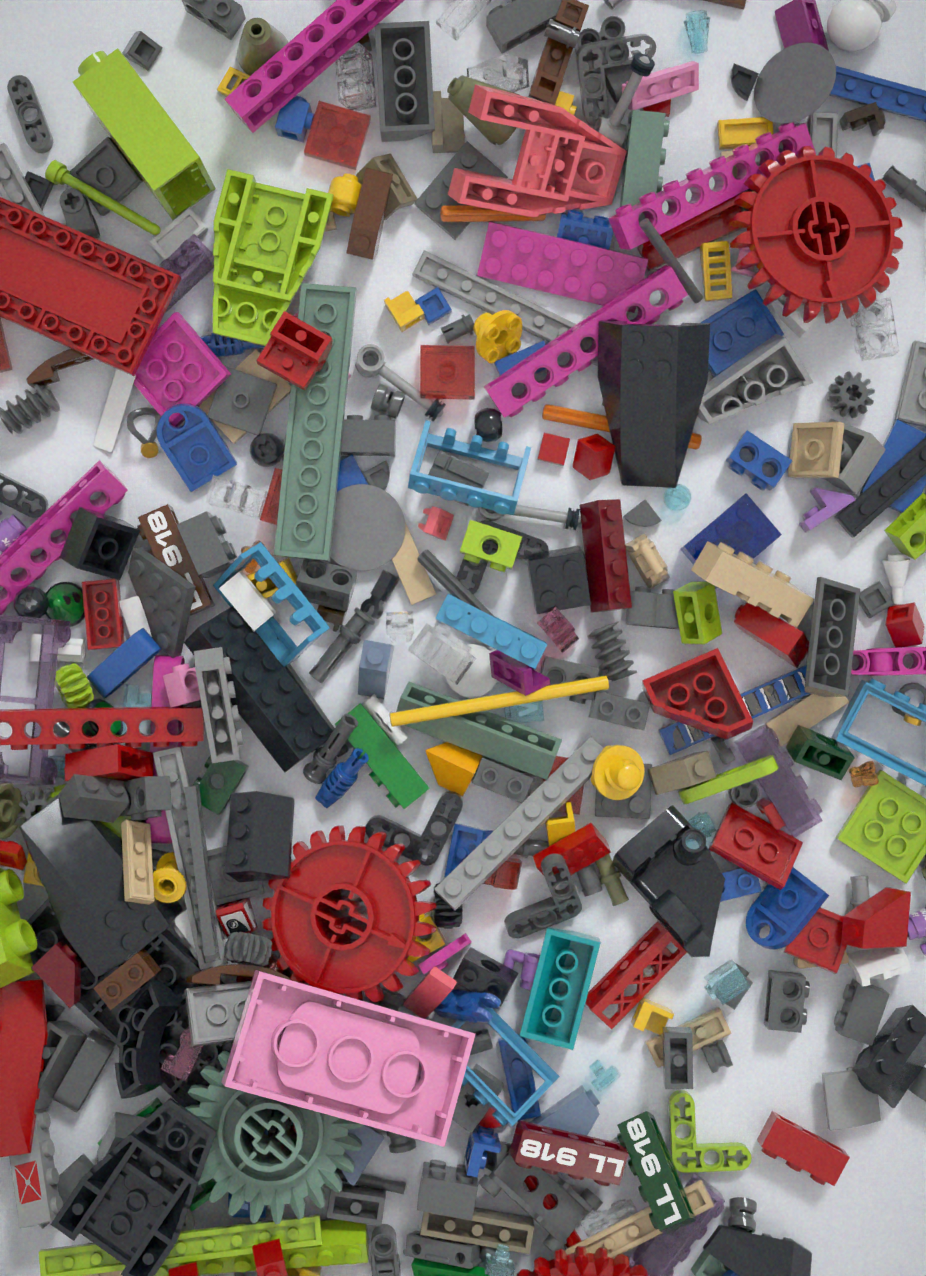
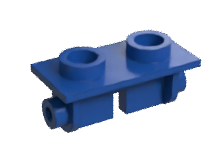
M742 868L722 873L725 882L720 902L762 892L758 877Z

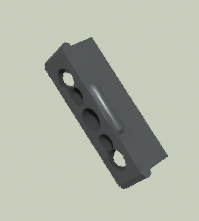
M420 1231L407 1234L406 1249L403 1250L405 1256L468 1269L482 1262L479 1258L480 1245L420 1235Z

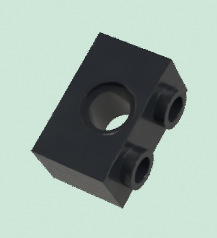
M470 947L453 979L456 980L457 984L472 992H485L495 995L500 999L501 1007L519 973Z

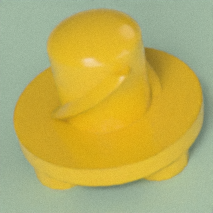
M502 310L493 315L484 313L476 319L473 327L474 333L477 335L476 350L488 363H494L510 353H516L520 349L522 319L514 312Z
M624 745L604 747L593 764L592 785L595 786L601 795L609 799L623 800L629 798L639 789L643 782L644 764L642 758L634 749Z

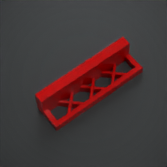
M738 195L660 234L676 259L699 249L703 243L714 242L742 229L729 225V220L741 212L740 207L733 203ZM650 240L637 246L641 257L648 259L646 267L648 272L666 264Z
M657 921L588 992L586 1005L609 1028L613 1029L687 952L665 927ZM670 942L678 948L670 957H662L663 949ZM656 964V972L652 976L643 977V970L648 965ZM637 984V991L632 996L624 997V989L628 985ZM610 1004H618L617 1012L610 1019L602 1013Z

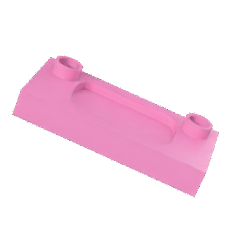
M255 970L221 1083L229 1088L445 1147L475 1033Z

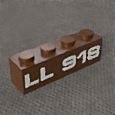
M167 504L139 516L140 524L137 525V528L140 530L139 534L142 539H147L151 549L148 550V553L196 586L190 616L215 606L203 577L198 575L176 524H179L173 507Z

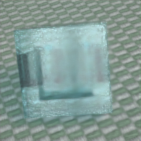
M125 684L123 707H137V704L151 705V694L138 693L139 685Z
M596 1060L589 1066L597 1077L591 1082L597 1092H602L622 1075L615 1066L612 1065L607 1069L600 1060Z
M498 1244L495 1255L486 1253L484 1260V1272L486 1275L514 1276L515 1268L513 1260L509 1259V1246Z

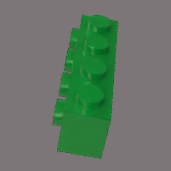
M361 703L347 713L357 719L358 726L355 727L346 743L349 742L354 749L359 748L363 750L358 759H361L367 753L369 760L366 764L372 770L368 775L378 787L383 784L387 788L389 793L386 797L395 808L399 805L403 809L407 808L430 789Z

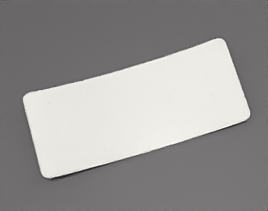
M139 596L119 601L130 637L142 628H145L151 636Z

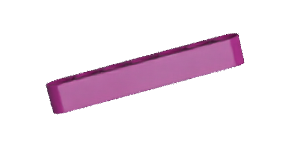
M165 655L155 656L152 707H170L163 675L173 673L172 667L185 664L184 656L175 658ZM177 719L171 720L167 725L168 731L172 734L180 733L182 731V722ZM152 721L150 734H152L156 728L155 724ZM150 742V752L152 753L181 747V742H170L169 747H153V742ZM153 756V776H158ZM166 811L161 812V817L148 818L146 823L150 824L151 843L172 844Z

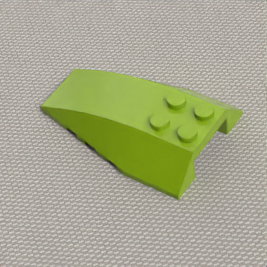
M227 169L214 218L213 334L266 346L271 338L270 333L283 312L288 309L321 248L334 197L333 194L309 188L306 189L305 194L257 183L254 175Z

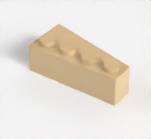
M707 541L691 571L734 596L737 595L754 606H759L769 614L777 618L780 616L795 627L799 626L814 599L791 584L790 576L779 570L775 574L772 573L773 568L761 561L754 564V559L743 552L735 555L733 554L735 550L722 542L717 546Z

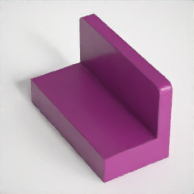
M793 0L775 10L784 49L794 44L814 43L829 51L816 0Z
M498 650L489 653L492 678L526 696L550 685V678L533 670L532 667Z

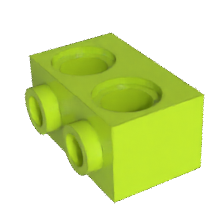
M924 493L884 530L899 552L914 560L926 551V494Z

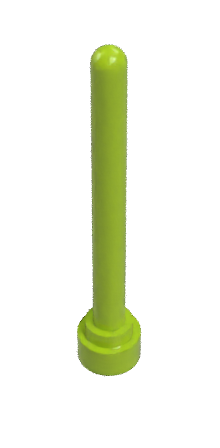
M53 160L47 167L45 178L55 185L66 184L155 236L160 234L161 229L157 224L72 176L70 171L67 170V166L63 163Z

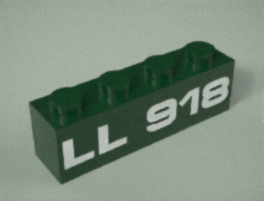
M645 1111L617 1124L620 1131L617 1134L618 1140L627 1149L631 1158L628 1160L630 1170L634 1176H638L641 1186H638L639 1193L645 1203L648 1202L652 1212L649 1213V1217L653 1227L656 1230L659 1229L660 1232L668 1234L697 1221L654 1115Z

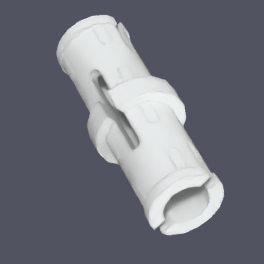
M375 694L362 703L363 707L396 747L408 738L409 735L401 726H391L389 713L393 712H388Z

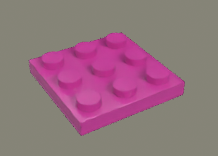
M174 312L155 332L135 374L136 377L133 384L159 415L162 416L168 408L177 404H191L199 407L231 373L179 312ZM173 413L169 417V421L174 427H179L185 421V418L180 413Z

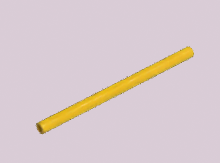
M607 676L545 686L526 696L518 691L393 712L389 713L391 726L394 727L609 689V682Z

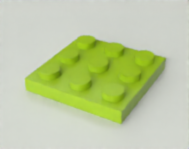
M879 770L835 838L907 884L926 854V799L884 771Z

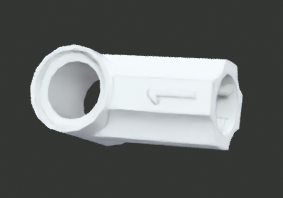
M31 634L29 661L84 662L86 656L85 639Z

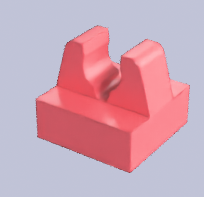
M434 506L432 508H425L423 513L429 515L426 524L419 523L418 527L423 532L446 541L454 515Z

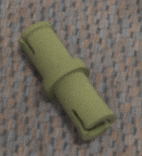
M610 854L595 861L602 877L599 880L602 884H605L612 905L616 906L628 901L629 898L619 878L621 873L616 871Z

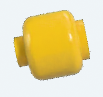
M345 173L343 176L333 178L328 193L334 195L330 211L343 217H350L351 214L355 213L362 187L358 182V177Z

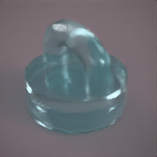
M677 484L676 488H668L663 496L664 503L672 511H682L690 504L691 493L685 485Z

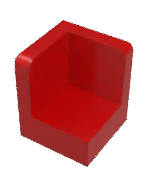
M599 434L578 439L573 468L589 480L608 475L611 470L616 446Z
M915 602L888 607L885 625L895 648L921 645L923 643L924 623Z

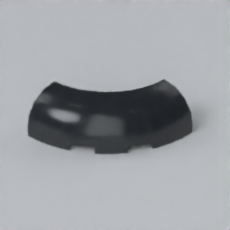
M149 981L130 1002L129 1006L131 1009L126 1021L120 1024L116 1044L120 1045L119 1063H115V1072L121 1099L145 1094L163 1084L159 1067L161 1038L168 1021L182 1006L174 992L163 983Z

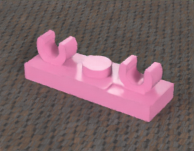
M691 61L653 72L647 77L643 76L628 109L637 110L699 90V63ZM626 81V84H625V83L622 84V93H623V91H624V89H625V87H626L628 81Z

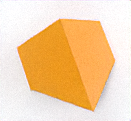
M449 742L426 749L425 752L438 785L463 797L476 772L482 755Z

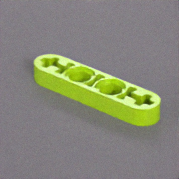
M769 755L717 774L715 778L682 788L678 791V794L683 804H689L769 775L778 770L779 767L774 756Z

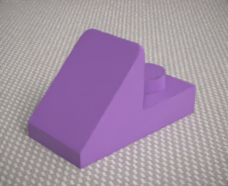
M813 488L810 490V493L821 509L819 510L815 506L803 514L805 520L800 522L799 525L804 532H807L855 501L853 495Z

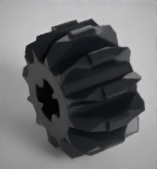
M434 889L433 902L436 903L434 923L437 928L453 929V927H460L463 919L462 904L454 910Z

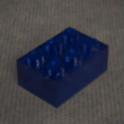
M745 493L684 544L680 550L693 565L707 541L717 546L722 542L735 550L733 554L738 555L739 552H743L754 559L782 534L748 494Z

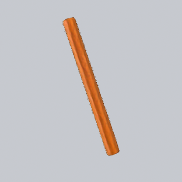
M546 404L543 408L542 418L544 420L610 432L607 417L604 415ZM692 433L688 448L699 449L702 436Z

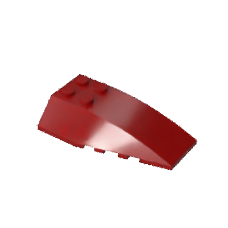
M42 979L12 982L0 988V1157L28 1154L32 1150L37 1115L34 1114L36 1100H39L40 1094L38 1082L40 1071H43L44 1059H42L43 1047L47 1045L48 1038L44 981Z

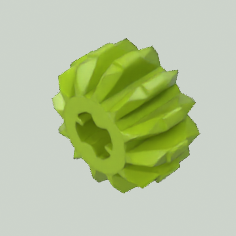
M75 663L67 664L54 672L53 680L55 687L67 708H85L88 703L93 701L92 688L79 665Z

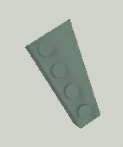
M632 110L629 113L628 124H631L626 138V151H628L624 162L623 179L625 180L621 189L620 207L627 204L633 206L640 202L639 198L650 192L656 194L662 191L663 177L658 175L659 167L665 164L666 149L662 148L663 137H668L670 124L669 120H665L666 113ZM643 213L639 215V224L643 219H645V215Z

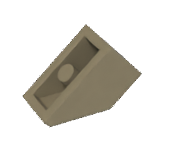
M708 751L695 752L647 769L656 795L693 786L716 777Z

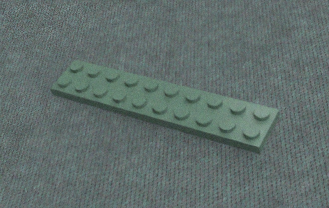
M301 283L298 319L332 337L333 342L321 371L316 372L305 391L291 383L274 556L330 561L357 296L356 287Z

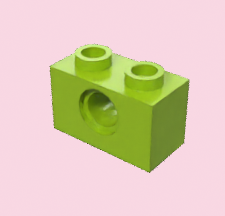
M470 520L460 553L465 554L464 560L476 564L483 560L491 563L489 568L505 573L506 568L512 570L522 536ZM487 540L496 542L498 546V551L493 555H488L482 550V545Z
M690 582L673 591L682 643L706 644L722 635L715 585L709 582Z

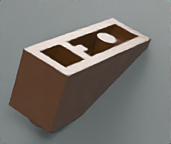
M366 168L351 226L347 254L372 260L376 257L393 179L392 173Z

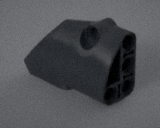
M672 805L620 848L614 855L612 863L647 901L652 914L691 957H709L725 878L706 846L704 833L693 828L685 817ZM693 839L697 841L699 848L690 849L685 841Z

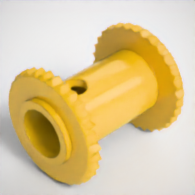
M168 852L159 858L156 871L153 872L154 897L163 903L178 901L184 896L187 887L184 875L178 870L175 853Z

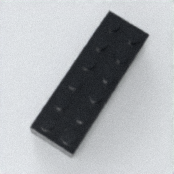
M231 606L198 627L184 641L193 655L194 651L222 647L223 656L229 657L232 673L227 674L228 682L233 681L236 698H231L232 705H237L239 715L284 773L328 740L333 732L331 727L259 634L249 626L234 606Z

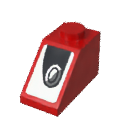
M249 897L223 903L215 910L227 938L233 932L251 933L258 927Z

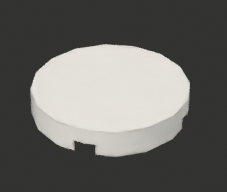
M476 644L463 645L454 650L448 658L445 668L446 679L452 690L461 696L469 698L480 697L491 691L497 682L491 676L489 657L491 651L484 646Z

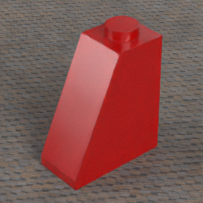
M746 602L745 605L742 604L737 609L733 622L741 631L792 666L799 667L809 652L810 642L804 632L781 618L769 614L757 605L754 606Z
M119 744L65 754V781L68 782L74 774L122 780L124 782L145 776H153V753Z
M886 887L843 916L841 944L861 949L906 947L911 892Z

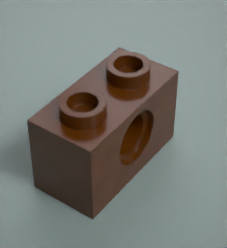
M143 948L96 985L94 990L109 1009L112 1010L161 969L146 949Z

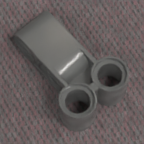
M610 16L603 21L599 33L592 28L583 29L575 46V53L582 46L581 43L586 40L596 42L624 37L625 23L617 16ZM610 28L615 29L619 35L610 37L606 34V30ZM619 44L613 45L609 50V56L613 60L620 59L623 55V47ZM587 50V55L583 56L582 60L591 61L592 58L596 57V54H593L591 50ZM630 64L604 68L606 88L616 104H618L622 95V84H626V81H629L633 71L630 68Z

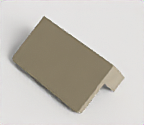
M433 91L435 131L432 132L433 153H456L465 144L464 115L448 98H441V91Z
M391 153L373 157L356 174L361 185L366 168L393 174L384 220H387L397 209L411 206L417 200L416 195Z

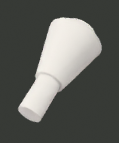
M903 553L888 554V559H884L882 562L890 587H892V602L894 604H903V586L910 559L904 558Z

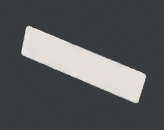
M116 369L93 444L95 447L108 452L113 451L136 375L131 376Z

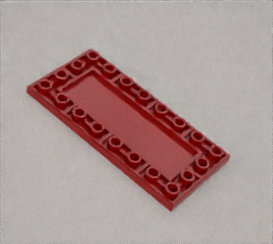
M0 197V317L131 376H135L181 281V277Z

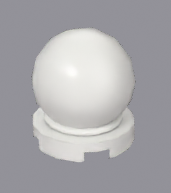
M840 0L832 8L827 20V32L831 41L840 50L856 52L868 48L877 39L882 22L889 21L895 13L896 3L894 0L890 2L888 0Z

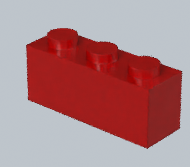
M773 1111L757 1138V1141L763 1147L761 1150L763 1153L773 1159L779 1156L787 1160L785 1164L797 1172H801L803 1169L811 1173L810 1178L821 1185H825L827 1182L835 1186L850 1158L844 1149Z

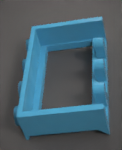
M425 420L411 468L408 488L421 494L428 493L440 496L448 501L455 500L467 503L475 508L482 507L494 510L498 514L514 516L531 447L526 446L523 458L507 454L509 444L506 442H500L497 451L481 447L483 438L479 435H473L471 443L468 444L455 440L457 432L452 428L446 429L444 437L430 434L431 421ZM431 447L518 470L512 496L419 473L426 448Z
M259 542L239 555L213 586L230 607L233 606L219 588L239 571H243L253 559L256 560L261 568L255 573V579L262 582L270 578L278 588L272 595V600L279 604L287 599L296 610L289 618L291 624L298 625L305 621L314 632L297 647L273 616L255 630L285 668L299 658L330 627L262 542Z
M447 594L435 618L436 621L443 622L532 667V669H536L548 645L545 641L497 617L495 618L451 594Z
M872 678L869 683L861 680L831 737L926 786L925 771L848 732L868 693L926 722V705L920 703L916 707L908 703L911 699L910 697L898 691H895L894 695L884 691L886 685Z
M486 1007L485 1009L493 1015L488 1024L545 1081L514 1114L468 1066L466 1067L462 1085L465 1086L468 1083L475 1092L472 1094L482 1106L488 1104L495 1111L492 1116L503 1127L506 1124L512 1127L560 1076L492 1008ZM457 1020L451 1027L459 1029L466 1021Z

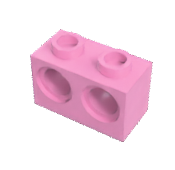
M189 663L172 667L173 673L163 675L171 708L201 701L195 667L190 668Z

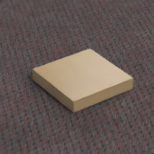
M793 423L790 450L792 462L788 468V477L839 478L845 423Z

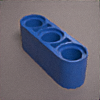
M142 628L128 638L86 678L105 699L161 651V648L145 628Z

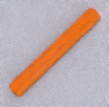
M447 205L441 207L440 217L443 222L544 221L546 214H540L538 217H528L471 205Z

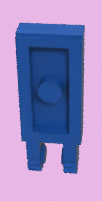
M453 989L435 1008L434 1012L443 1018L477 1023V1021L489 1023L493 1015L485 1008H498L501 1001L490 993Z

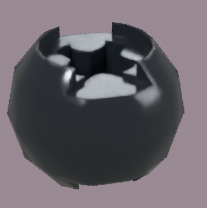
M484 408L475 414L476 435L481 436L483 442H494L502 437L501 413L496 409Z
M263 433L253 439L249 451L251 458L256 464L262 467H271L282 459L284 447L279 437L271 433ZM269 443L273 453H267L266 457H264V453L260 448L262 446L266 447Z
M34 586L23 588L16 594L13 600L17 615L27 621L40 619L46 614L49 607L46 593ZM33 598L37 603L28 608L26 602H31Z

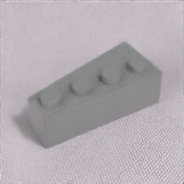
M775 334L707 383L697 415L701 420L711 424L739 413L745 408L753 405L757 406L770 398L784 395L795 388L814 382L787 338Z

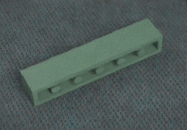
M408 682L400 697L396 712L457 702L459 700ZM488 711L404 725L546 780L549 777L562 739Z

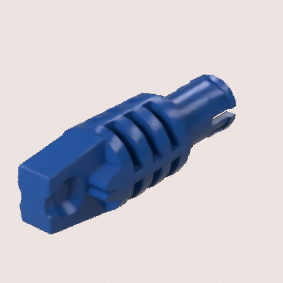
M213 333L200 337L217 357L240 355L248 349L265 347Z
M354 749L348 759L337 764L324 780L315 799L325 808H329L338 799L342 798L357 780L358 771L369 760L367 753L361 759H358L363 752L362 749Z

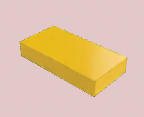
M765 117L718 120L717 122L719 150L735 149L744 144L750 146L756 143L755 138L768 132H771V135L774 134L773 122Z

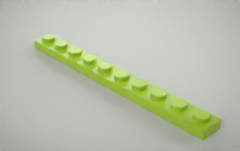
M320 1214L303 1216L302 1219L297 1217L283 1218L280 1224H275L273 1220L181 1231L177 1243L162 1265L253 1254L252 1246L275 1239H280L282 1250L322 1245ZM94 1243L41 1249L39 1251L40 1276H83L122 1271L126 1267Z

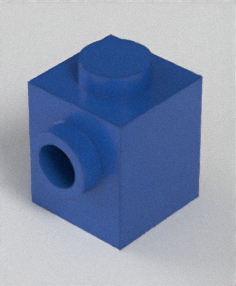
M295 96L280 109L275 125L278 136L304 143L307 129H312L315 114L312 113L310 103L306 99Z

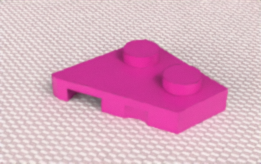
M465 933L421 962L418 966L422 973H427L433 967L442 970L448 965L446 959L470 944V938Z

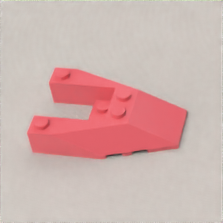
M475 84L468 113L480 120L526 129L513 179L454 168L448 196L461 204L528 217H538V215L546 213H563L565 210L571 209L582 210L612 205L627 153L626 150L560 106Z

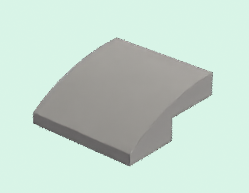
M854 1067L846 1068V1071L822 1073L827 1124L830 1131L881 1121L878 1094H873L861 1085L856 1073L852 1070Z

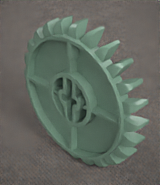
M222 1051L218 1055L220 1064L223 1067L221 1071L212 1066H205L200 1072L204 1079L210 1083L209 1087L193 1085L188 1091L191 1097L201 1102L200 1105L185 1107L217 1130L198 1185L214 1178L216 1184L209 1197L211 1203L219 1200L227 1192L232 1194L228 1210L231 1216L238 1212L245 1201L250 1202V1220L252 1223L258 1221L264 1205L271 1207V1214L275 1224H280L285 1204L289 1203L296 1217L302 1219L305 1213V1197L307 1196L311 1198L318 1208H323L325 1205V1193L322 1186L324 1184L337 1193L342 1190L341 1178L335 1170L338 1168L345 1172L353 1173L355 1169L354 1161L344 1151L345 1149L352 1151L361 1150V1139L356 1135L348 1133L349 1129L360 1128L363 1124L224 1086L221 1082L230 1052ZM289 1118L294 1123L296 1132L288 1126ZM274 1125L278 1128L277 1134L273 1132L270 1137L264 1133L265 1128L269 1130ZM247 1132L254 1137L253 1141L249 1139Z

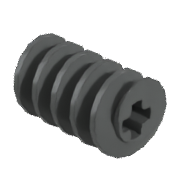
M45 382V388L43 389L38 384H34L35 394H32L27 389L24 390L26 399L15 395L16 405L7 400L6 411L0 407V418L11 434H13L12 430L21 434L23 432L22 425L26 428H31V419L36 423L41 422L40 413L45 417H50V408L55 412L60 411L58 401Z
M619 621L598 628L587 636L588 639H597V642L591 648L601 650L595 656V659H604L605 662L599 666V669L608 670V673L604 676H607L608 680L612 681L637 673V670H628L634 664L633 660H624L630 654V651L620 649L626 644V640L617 639L622 634V629H613Z

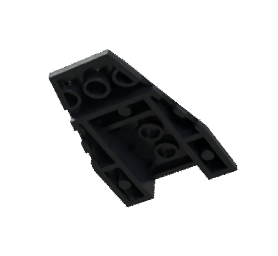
M599 321L598 381L612 443L616 446L615 457L622 485L677 487L708 381L710 323L651 325L627 324V321Z
M59 797L19 826L31 858L38 869L41 883L44 885L50 899L51 908L58 919L61 933L94 978L129 960L166 930L183 907L178 901L163 903L155 897L154 902L150 905L125 901L122 839L100 821L64 817Z
M169 1098L81 1178L50 1225L73 1241L79 1234H82L126 1266L121 1273L122 1276H155L178 1241L217 1130Z

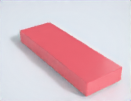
M433 967L408 995L403 1006L419 1017L426 1019L453 990L457 982L437 967Z

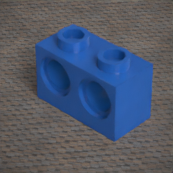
M748 430L743 433L725 460L730 464L728 467L733 472L741 476L743 473L752 479L751 483L763 491L765 489L772 490L792 462L791 459ZM741 449H748L751 452L752 460L750 462H745L740 458L739 452ZM763 464H770L774 468L773 477H767L763 474Z

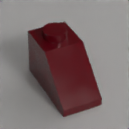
M60 941L31 968L71 1008L81 999V959L68 942L65 944L63 941Z

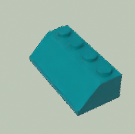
M546 929L519 1036L570 1050L574 1049L601 944L598 937L570 930Z

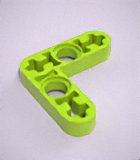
M677 1090L669 1097L671 1159L678 1171L684 1173L740 1171L749 1167L752 1159L751 1153L746 1145L742 1143L696 1144L694 1100L690 1093L685 1090ZM680 1097H684L685 1101L689 1102V1104L684 1105L685 1117H680L679 1107L674 1105L679 1102ZM680 1124H686L690 1127V1133L685 1138H679L675 1134V1130ZM710 1150L716 1151L719 1155L717 1162L714 1164L704 1162V1155ZM722 1150H726L727 1156H734L736 1151L740 1150L745 1157H742L738 1163L732 1157L726 1158L727 1164H724ZM695 1151H699L700 1165H696L695 1159H687L686 1164L682 1165L677 1158L682 1156V1152H686L688 1157H696Z

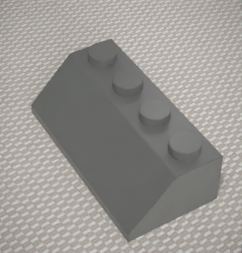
M429 21L378 23L375 26L381 141H409L435 131Z
M817 577L805 678L806 693L822 697H849L860 588L827 578Z

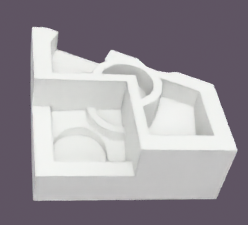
M903 947L875 948L847 954L849 957L848 964L855 970L856 980L861 986L871 985L870 979L886 980L895 975L911 971Z

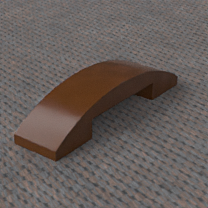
M562 0L554 21L572 29L577 27L576 31L580 32L589 5L577 0ZM547 37L533 78L529 97L555 105L573 51L572 47L567 49L565 44Z
M73 349L63 351L38 366L27 377V384L34 388V384L42 387L45 386L44 382L47 385L60 381L58 370L94 359Z
M233 964L211 967L195 972L186 977V983L219 985L220 975L253 978L255 970L289 980L290 978L277 971L260 966Z

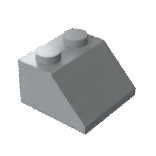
M834 419L829 420V422H839ZM844 424L839 478L823 479L838 488L857 495L886 449L873 434Z

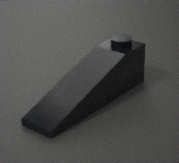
M719 1225L703 1246L706 1252L739 1276L811 1275L812 1253L791 1238L783 1237V1239L773 1238L770 1234L762 1233V1235L749 1233L744 1229Z

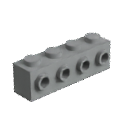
M222 647L194 651L195 670L212 763L240 759L238 746L243 745L241 728L236 729L235 722L240 720L237 705L232 706L231 698H236L233 681L228 682L227 674L232 673L230 658L223 656Z

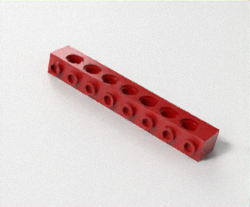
M178 706L172 708L0 709V723L5 722L12 727L11 736H0V745H11V750H26L28 745H39V749H57V744H68V749H83L85 744L96 743L97 748L110 746L113 743H125L127 747L138 748L142 747L143 742H153V747H169L170 742H181L183 747L198 746V741H204L202 706ZM177 719L183 723L184 727L180 733L172 734L168 731L167 725L171 720ZM87 721L95 722L99 727L98 733L93 736L85 734L83 724ZM123 721L127 725V731L123 735L114 734L111 730L113 722ZM142 721H152L156 727L155 731L149 735L143 734L139 729ZM29 722H36L40 725L41 734L39 736L32 737L27 734L26 725ZM57 722H66L70 727V733L66 736L57 735L54 730Z

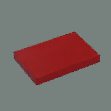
M731 802L721 820L709 850L781 890L786 884L803 842L780 829H774L770 823Z

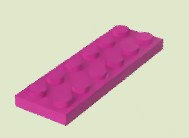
M489 221L477 276L604 306L644 279L648 259ZM631 306L627 312L635 313L636 306Z

